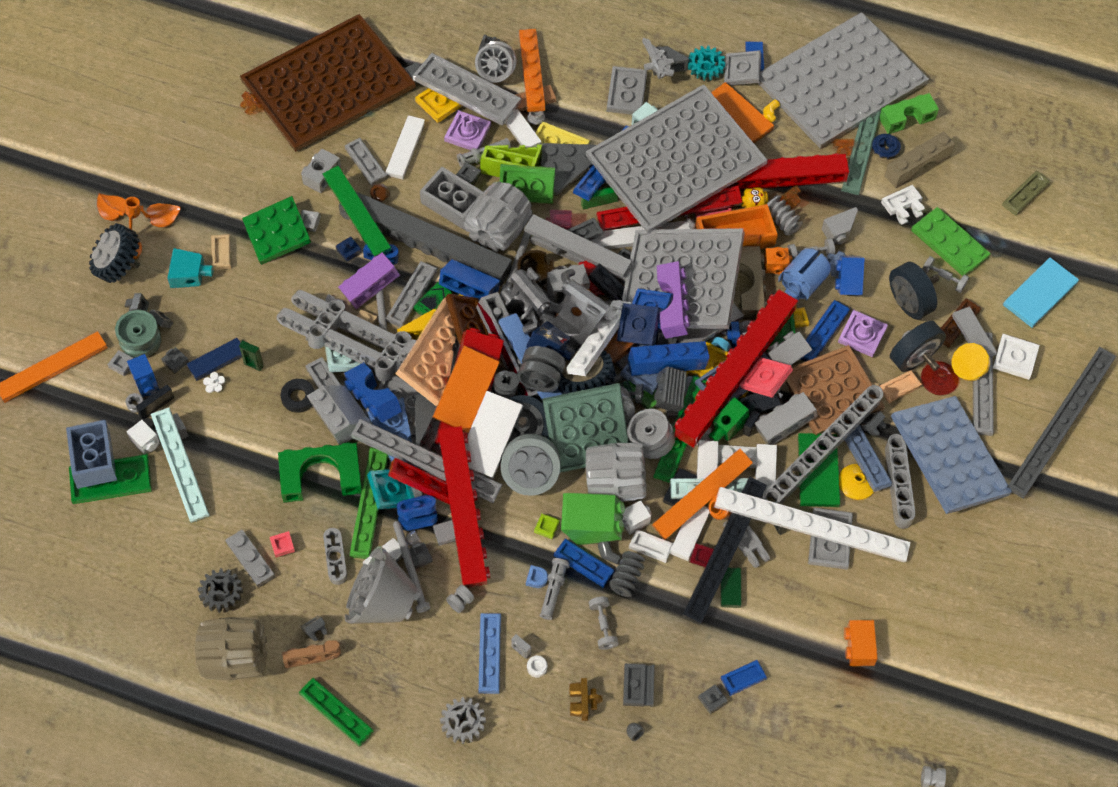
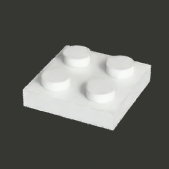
M1003 334L993 369L1029 380L1040 345Z

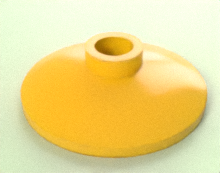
M858 464L848 465L841 470L839 474V489L845 496L853 500H864L874 493ZM855 477H859V478H861L862 480H861V481H857V480L855 479Z

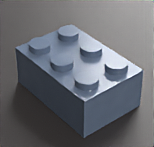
M106 420L67 427L71 470L77 489L116 481L111 435Z

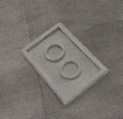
M613 66L606 112L632 115L643 105L647 71L644 69Z
M813 508L812 514L852 525L853 513ZM810 535L809 565L848 570L849 546Z

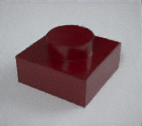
M695 543L689 563L705 568L713 549Z

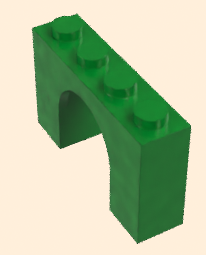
M346 442L342 445H324L318 448L305 447L301 450L287 449L283 452H278L283 503L303 501L302 476L310 466L317 463L330 464L339 471L342 496L361 494L362 492L356 443Z

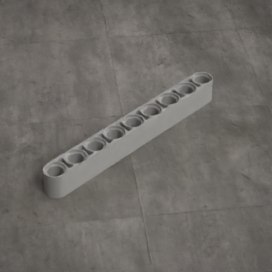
M877 385L869 386L764 492L762 499L767 500V497H772L776 501L774 503L782 504L878 407L883 397L881 387ZM869 395H874L877 399H872ZM857 407L863 408L864 412L859 411ZM844 420H849L852 424H846ZM831 433H837L839 437H834ZM819 445L825 446L827 450H821ZM806 458H811L814 463L807 462ZM793 471L800 472L801 476L794 475ZM780 484L787 485L789 489H782Z

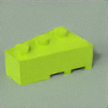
M508 145L485 146L481 156V174L500 177L501 164L539 167L542 158V145H537V147L520 145L519 148H508Z

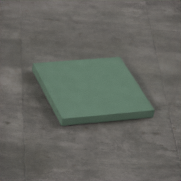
M619 383L542 399L548 437L560 455V473L585 468L586 449L588 447L611 443H629Z

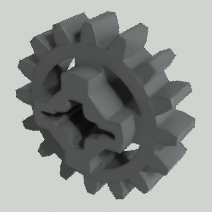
M220 568L219 573L212 570L211 576L205 574L206 580H200L202 587L198 588L200 601H203L204 607L209 606L210 611H213L215 608H217L219 613H221L222 608L229 611L230 605L236 607L235 600L241 601L239 594L243 593L241 580H238L236 573L232 575L231 570L228 569L226 573L223 572L222 568ZM234 586V590H233V593H232V595H231V594H230V591L233 589L232 587Z

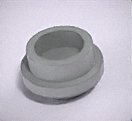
M543 111L529 112L527 120L533 125H539L545 121V115Z

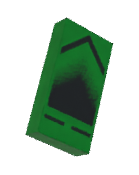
M437 282L413 307L414 311L422 316L433 309H437L441 301L448 294H452V292Z

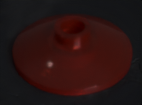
M935 361L940 366L937 371H933L927 364L921 372V382L927 391L943 396L952 393L957 388L959 376L954 373L950 364Z

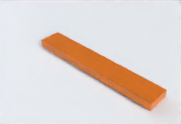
M97 331L0 382V397L5 403L107 349V345Z
M741 448L738 449L655 521L652 526L664 540L667 539L717 495L720 487L725 488L753 462Z

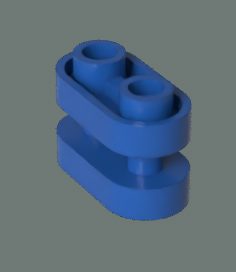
M424 495L400 501L397 504V514L402 529L411 531L434 525L438 521L436 499L433 496Z

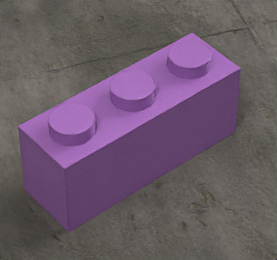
M381 253L375 256L367 265L360 268L349 279L344 280L338 288L357 310L400 276V274L388 258Z

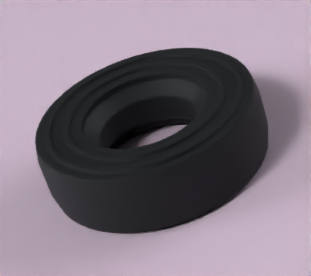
M304 379L288 381L281 390L282 404L287 410L295 413L310 409L312 405L307 395L315 391L314 387ZM295 390H302L306 395L301 401H293L291 394Z

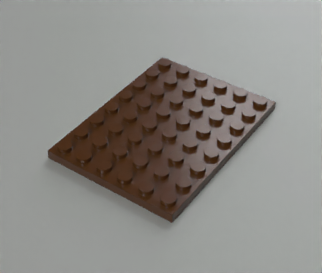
M360 14L240 75L242 83L295 152L416 87L413 79Z

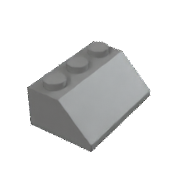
M323 385L307 395L314 410L339 445L353 439L351 434L359 419L371 423L345 385Z

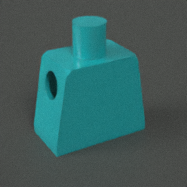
M173 248L167 278L170 288L200 286L202 276H213V265H205L201 254Z

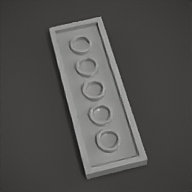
M433 53L429 55L413 74L414 81L502 126L521 103L520 97Z

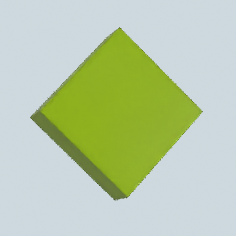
M541 513L534 533L553 540L560 520Z

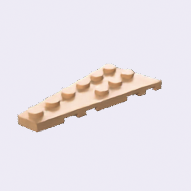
M446 298L441 301L395 373L435 406L438 405L450 376L454 352L452 348L456 340L455 328Z

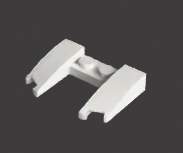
M700 440L697 450V479L706 478L717 466H720L741 448L753 462L748 468H755V479L767 485L766 491L776 481L777 445L757 444V447L718 445V441Z

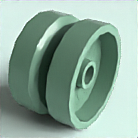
M133 310L122 315L116 323V337L120 348L125 354L133 358L145 354L148 358L160 348L161 334L152 314L143 310Z

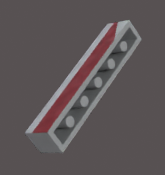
M498 292L481 297L476 307L488 333L500 336L499 339L504 340L500 358L506 370L518 374L521 362L498 323L500 319L509 316ZM519 381L516 390L518 395L531 396L541 400L536 390L524 386Z

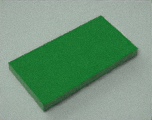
M798 433V457L821 434ZM819 445L821 450H827L825 446ZM838 447L799 486L800 506H840ZM806 458L807 462L814 463L811 458Z
M148 454L114 459L116 481L78 489L72 476L71 466H69L72 504L152 492Z

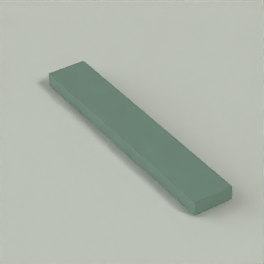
M878 111L875 116L867 118L865 122L859 123L848 164L849 174L847 182H843L841 191L859 195L881 111Z

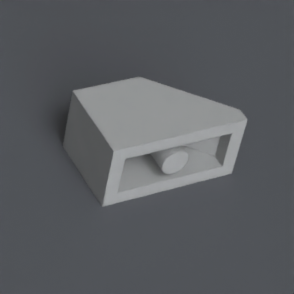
M855 207L824 219L821 230L827 239H833L834 245H841L848 240L858 209Z

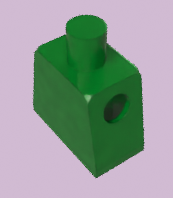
M734 397L713 420L714 430L708 435L712 441L719 442L723 437L729 441L744 427L749 418V409Z

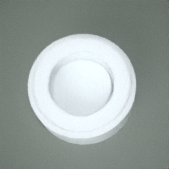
M533 656L528 660L527 671L532 677L539 678L546 674L548 665L543 657Z

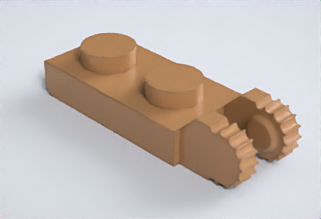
M336 640L326 641L324 645L314 644L307 648H291L282 652L285 668L324 662L337 658L341 654L340 644Z

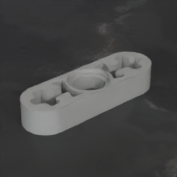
M329 528L323 535L328 575L333 584L340 585L347 579L341 532L338 529ZM331 535H335L336 537V546H332L330 539ZM333 552L341 554L338 560L334 561L329 558ZM335 566H339L340 578L335 576Z

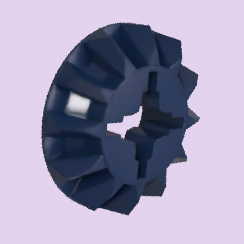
M880 134L874 138L872 148L874 149V154H878L880 158L883 156L889 159L890 157L895 158L900 152L901 144L891 134ZM884 143H886L887 147H889L888 150H886L885 147H883Z

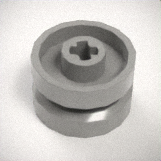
M645 409L636 413L631 418L627 427L628 437L631 443L643 445L645 458L658 459L665 456L675 444V432L667 417L661 411Z

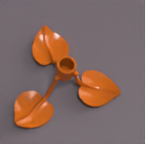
M99 193L97 198V209L102 218L114 221L120 215L124 216L126 213L129 217V229L131 230L133 219L137 218L141 212L146 218H150V223L156 227L171 225L180 212L179 206L158 203L147 207L146 213L144 206H140V201L136 197H128L125 200L119 196ZM140 242L137 243L139 245V249L135 250L136 252H138L137 256L133 257L134 260H136L142 253V245Z

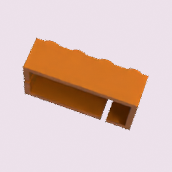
M768 204L696 218L695 229L743 228L745 232L743 246H760V249L774 247L778 234Z

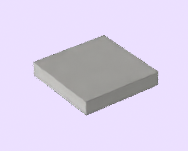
M760 50L726 54L724 83L726 82L728 85L760 83Z

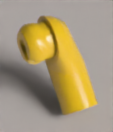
M774 99L764 107L763 116L770 122L776 120L774 110L780 106V103Z

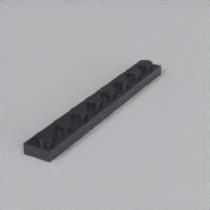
M749 476L741 493L761 499L767 485ZM731 512L682 617L698 625L702 623L751 518Z

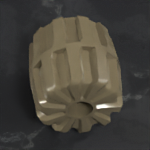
M226 617L201 622L197 629L195 640L196 663L201 677L216 680H237L260 676L265 670V660L267 659V651L265 650L267 637L263 635L265 628L261 620L250 617Z

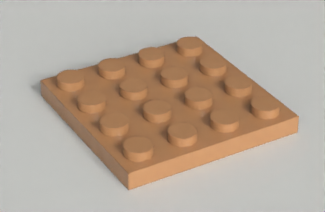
M849 345L792 367L793 371L784 381L792 396L804 392L816 408L818 417L808 422L812 432L816 435L822 434L872 385ZM869 395L872 399H877L876 396ZM880 401V404L873 412L884 410L885 406L882 401ZM857 407L859 411L864 412L863 408ZM844 420L846 424L851 423L849 420Z

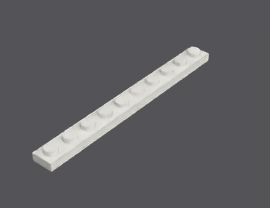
M720 487L718 490L715 508L900 562L907 561L910 542L723 487Z

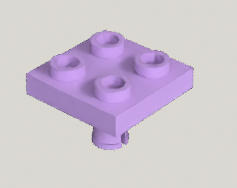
M458 110L444 137V141L468 150L472 148L479 149L491 127V121Z
M853 310L839 337L838 343L845 346L849 345L850 348L873 357L888 325Z

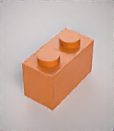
M849 620L847 627H844V639L848 640V647L845 649L846 659H849L850 666H874L877 661L874 620Z

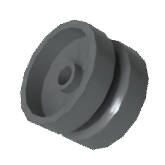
M540 346L529 347L524 352L517 378L524 386L540 392H553L559 386L560 375L566 363L565 359L552 349Z

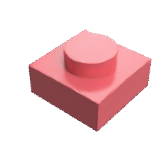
M289 531L270 537L275 557L295 552Z

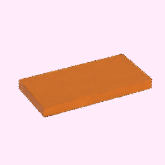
M726 82L711 92L753 143H756L774 129V124L766 119Z
M463 346L432 418L452 427L462 426L463 432L469 433L499 361Z

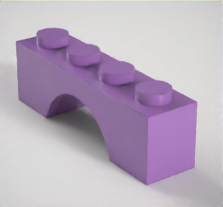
M679 261L657 265V280L661 290L673 294V300L669 307L660 312L661 330L665 339L688 335L687 327L690 326L689 316L686 315V311L689 310L688 301L685 299V295H688L686 283L684 284V279L687 278L685 268H681Z

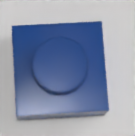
M739 321L731 322L730 329H727V340H730L732 347H736L737 340L740 337Z

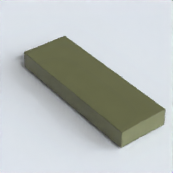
M1036 170L1003 202L1002 206L1017 216L1050 184V180Z

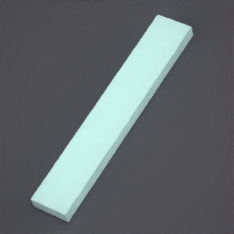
M170 408L152 413L151 417L190 523L208 517L207 507Z

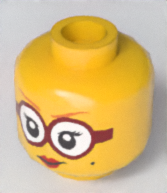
M760 187L746 189L743 196H741V206L745 208L768 203L767 193Z

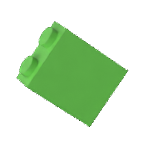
M563 493L561 530L577 545L622 540V532L624 531L622 521L625 512L624 503L616 495Z

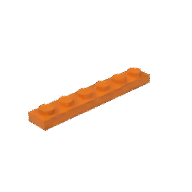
M536 29L519 30L527 112L545 111Z

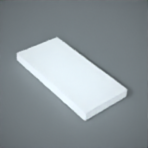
M486 391L467 436L468 443L465 444L466 451L470 450L471 462L468 463L469 469L494 478L504 450L522 411V404Z

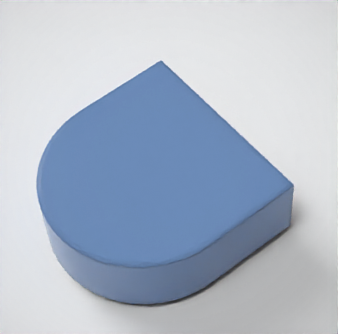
M531 565L526 586L533 588L544 587L548 582L547 571L541 567Z

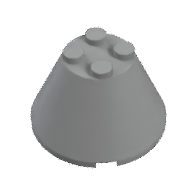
M378 546L369 555L372 559L368 565L363 564L353 584L346 604V608L349 609V614H345V621L347 623L401 622L403 619L408 620L412 614L413 609L411 606L413 601L417 600L420 589L417 588L416 584L386 549Z

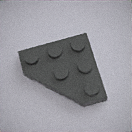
M542 144L541 167L555 168L554 196H558L565 187L575 182L582 176L583 172L593 166L586 156V151L596 145Z

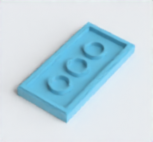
M1049 258L1004 301L1003 306L1032 328L1078 283L1079 279Z

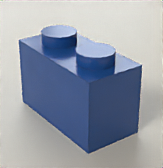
M840 255L839 260L836 261V271H839V275L835 279V290H838L840 295H863L864 257Z
M145 354L127 361L142 398L151 396L160 390Z

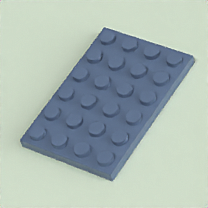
M956 396L897 411L891 415L892 420L946 514L1003 498L1012 493Z

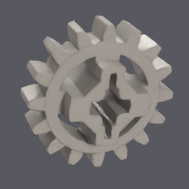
M464 697L461 698V702L453 699L454 705L447 703V711L442 710V716H444L440 718V724H444L441 727L442 732L447 731V738L453 736L454 743L458 739H461L462 744L465 743V739L473 742V736L480 737L478 730L484 731V725H482L486 723V718L482 717L484 710H479V703L473 705L471 698L468 702H465ZM471 712L476 715L477 720L471 716ZM466 716V721H463V723H461L460 725L459 720L462 721L463 718H465ZM449 721L455 725L454 730L451 728Z

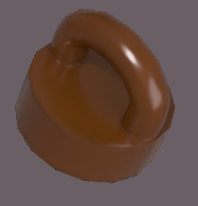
M382 183L374 185L370 190L371 198L379 202L385 201L391 194L388 187Z

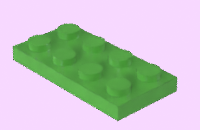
M938 207L912 226L911 231L962 276L972 272L988 259L991 254Z

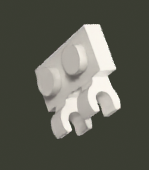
M913 185L886 196L881 201L890 215L896 214L901 225L907 223L908 220L906 218L910 216L905 209L911 207L916 218L923 216L921 211L925 210L924 206L920 203L922 202V196Z

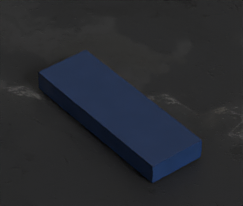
M235 338L187 363V367L195 380L198 381L241 358L240 341L238 338Z

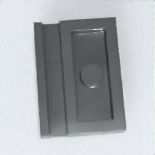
M625 663L623 706L653 707L655 665L645 666V664Z

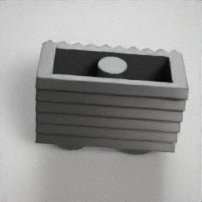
M666 367L658 373L656 378L658 389L654 396V399L657 400L656 407L676 413L684 408L687 372Z

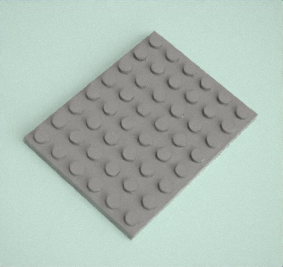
M861 12L760 72V83L758 84L773 100L776 99L780 103V107L821 149L859 126L860 122H865L867 118L875 116L886 105H893L926 85L929 78Z
M704 84L586 151L587 158L647 233L659 228L763 167L768 161Z

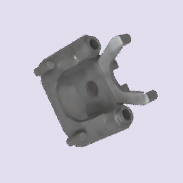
M531 267L527 271L521 269L516 271L511 276V282L514 284L513 288L508 287L500 293L501 300L511 315L517 314L520 311L525 312L519 317L522 324L529 320L522 327L524 334L530 333L540 326L538 320L543 314L549 313L552 316H556L555 312L549 311L551 309V302L548 299L550 296L542 286L539 287L535 282L540 277Z
M569 269L561 274L563 282L561 288L564 290L563 293L566 294L564 300L556 304L553 297L548 298L551 302V309L549 311L558 313L557 317L555 318L549 313L543 314L538 323L540 326L547 321L570 337L568 347L578 351L610 305L575 280H570L569 277L574 276L575 271ZM578 307L582 314L575 316L572 314L571 309Z

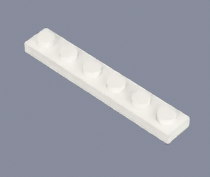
M613 300L597 326H595L567 366L568 374L587 375L619 328L623 303L631 304V302Z

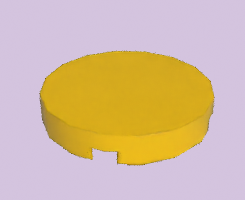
M975 343L960 346L952 357L954 373L966 381L980 379V377L988 372L990 367L989 354L981 345Z

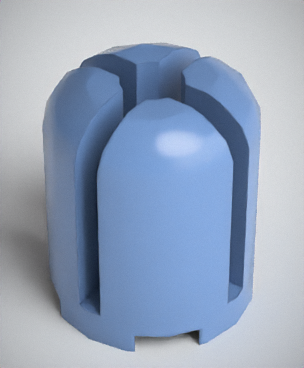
M813 248L802 250L778 277L779 282L782 281L786 288L784 292L797 300L801 298L807 301L829 276L831 265L828 259L822 253L816 258L819 251Z

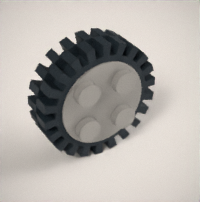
M117 223L110 225L109 229L106 228L104 230L105 233L100 234L101 239L100 241L96 240L97 246L92 248L93 253L90 254L92 260L89 261V265H91L89 269L91 273L108 283H115L116 280L119 281L121 275L125 276L127 274L126 269L130 270L131 266L136 269L140 266V262L133 259L138 254L135 251L139 249L137 244L140 242L138 234L128 227Z

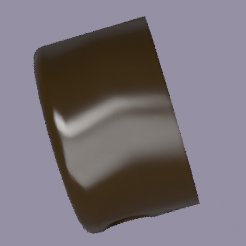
M530 250L519 258L517 271L520 269L527 271L531 267L535 273H539L541 276L535 282L545 290L547 289V273L554 270V261L551 260L549 265L546 260V252Z

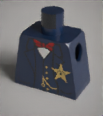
M548 321L533 331L526 345V348L540 346L552 349L569 361L575 353V350L568 347L570 337Z

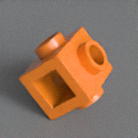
M766 248L764 255L765 274L780 275L792 262V255H789L788 248Z

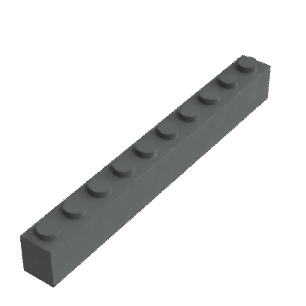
M356 192L381 233L389 236L392 240L403 242L408 247L421 250L426 255L437 257L442 262H449L453 259L500 280V286H502L509 275L512 267L511 259ZM339 203L340 215L343 218L350 220V218L344 211L343 207Z

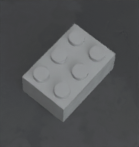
M441 167L420 190L421 204L465 230V217L483 191Z

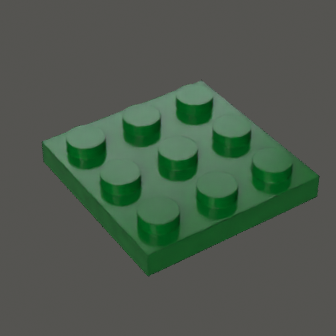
M293 196L242 218L261 265L311 243Z

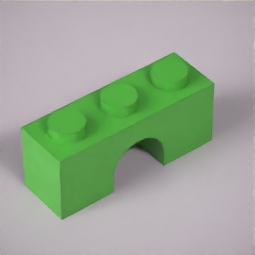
M930 93L918 95L909 100H902L893 105H886L882 108L879 119L887 134H892L904 130L907 122L906 116L916 118L920 125L936 120L939 108Z

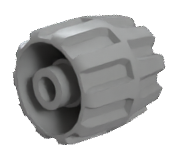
M500 181L494 182L472 205L465 217L464 229L466 232H470L469 237L473 241H478L480 246L484 248L489 247L496 253L500 249L504 251L522 232L531 217L532 205L524 193L512 184Z
M611 443L588 447L586 449L588 494L616 495L622 502L645 498L647 484L643 445L640 443Z

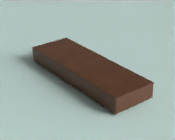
M966 298L954 312L970 307L974 315L977 316L981 311V307ZM952 315L941 327L942 331L946 334L943 345L950 348L962 332Z

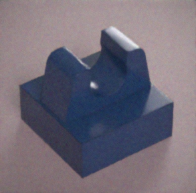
M351 236L336 245V250L346 262L362 253L361 248Z

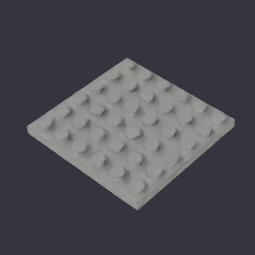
M744 229L652 230L649 233L645 230H636L630 257L632 263L627 272L622 301L631 302L632 304L637 288L664 292L661 290L657 280V265L679 261L681 268H685L687 277L684 279V284L686 283L688 295H685V299H687L689 305L686 315L689 316L690 326L687 329H729L745 235Z

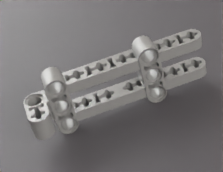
M303 290L296 291L291 301L299 309L316 316L315 321L288 308H283L277 315V320L281 325L307 337L308 345L311 348L320 349L326 346L359 363L364 362L369 368L375 370L374 376L379 381H387L397 372L416 340L411 339L410 334L407 332L390 333L345 311V304L340 300H332L328 303ZM339 327L384 350L382 353L377 352L336 332Z

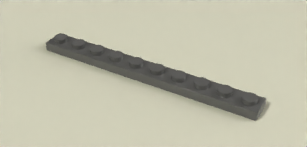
M1101 347L1098 348L1007 486L1014 494L1024 499L1115 360V355Z

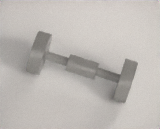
M832 238L825 239V247L818 248L814 246L804 248H813L817 251L825 250L826 255L829 253L835 254ZM795 244L787 246L793 261L802 250L797 251Z
M929 256L922 268L927 274L932 269L938 272L939 276L949 281L950 279L958 283L955 291L961 293L970 277L965 274L961 280L953 277V274L934 267L935 258Z
M601 596L591 599L588 602L591 610H599V624L601 631L604 632V638L599 639L597 642L598 647L601 650L612 649L618 646L619 643L616 636H608V622L602 610L610 605L608 597Z

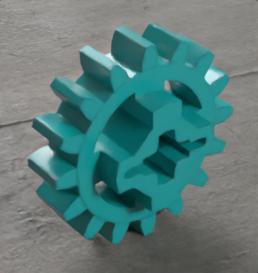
M700 46V50L695 48L694 53L690 52L688 70H691V75L697 74V79L703 77V81L707 77L710 80L713 79V76L718 78L719 73L723 74L725 69V56H721V51L716 52V47L710 49V46H707V49H704L703 46Z

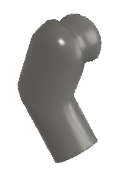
M611 541L599 542L600 556L618 565L621 555L612 552Z

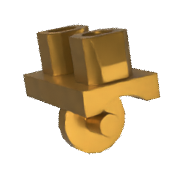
M581 678V682L569 684L570 697H581V702H570V716L581 717L582 721H588V704H591V710H597V704L603 702V697L597 694L595 688L590 689V695H588L587 678Z

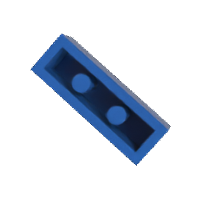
M452 259L440 270L439 285L463 296L480 300L481 297L499 292L500 280Z

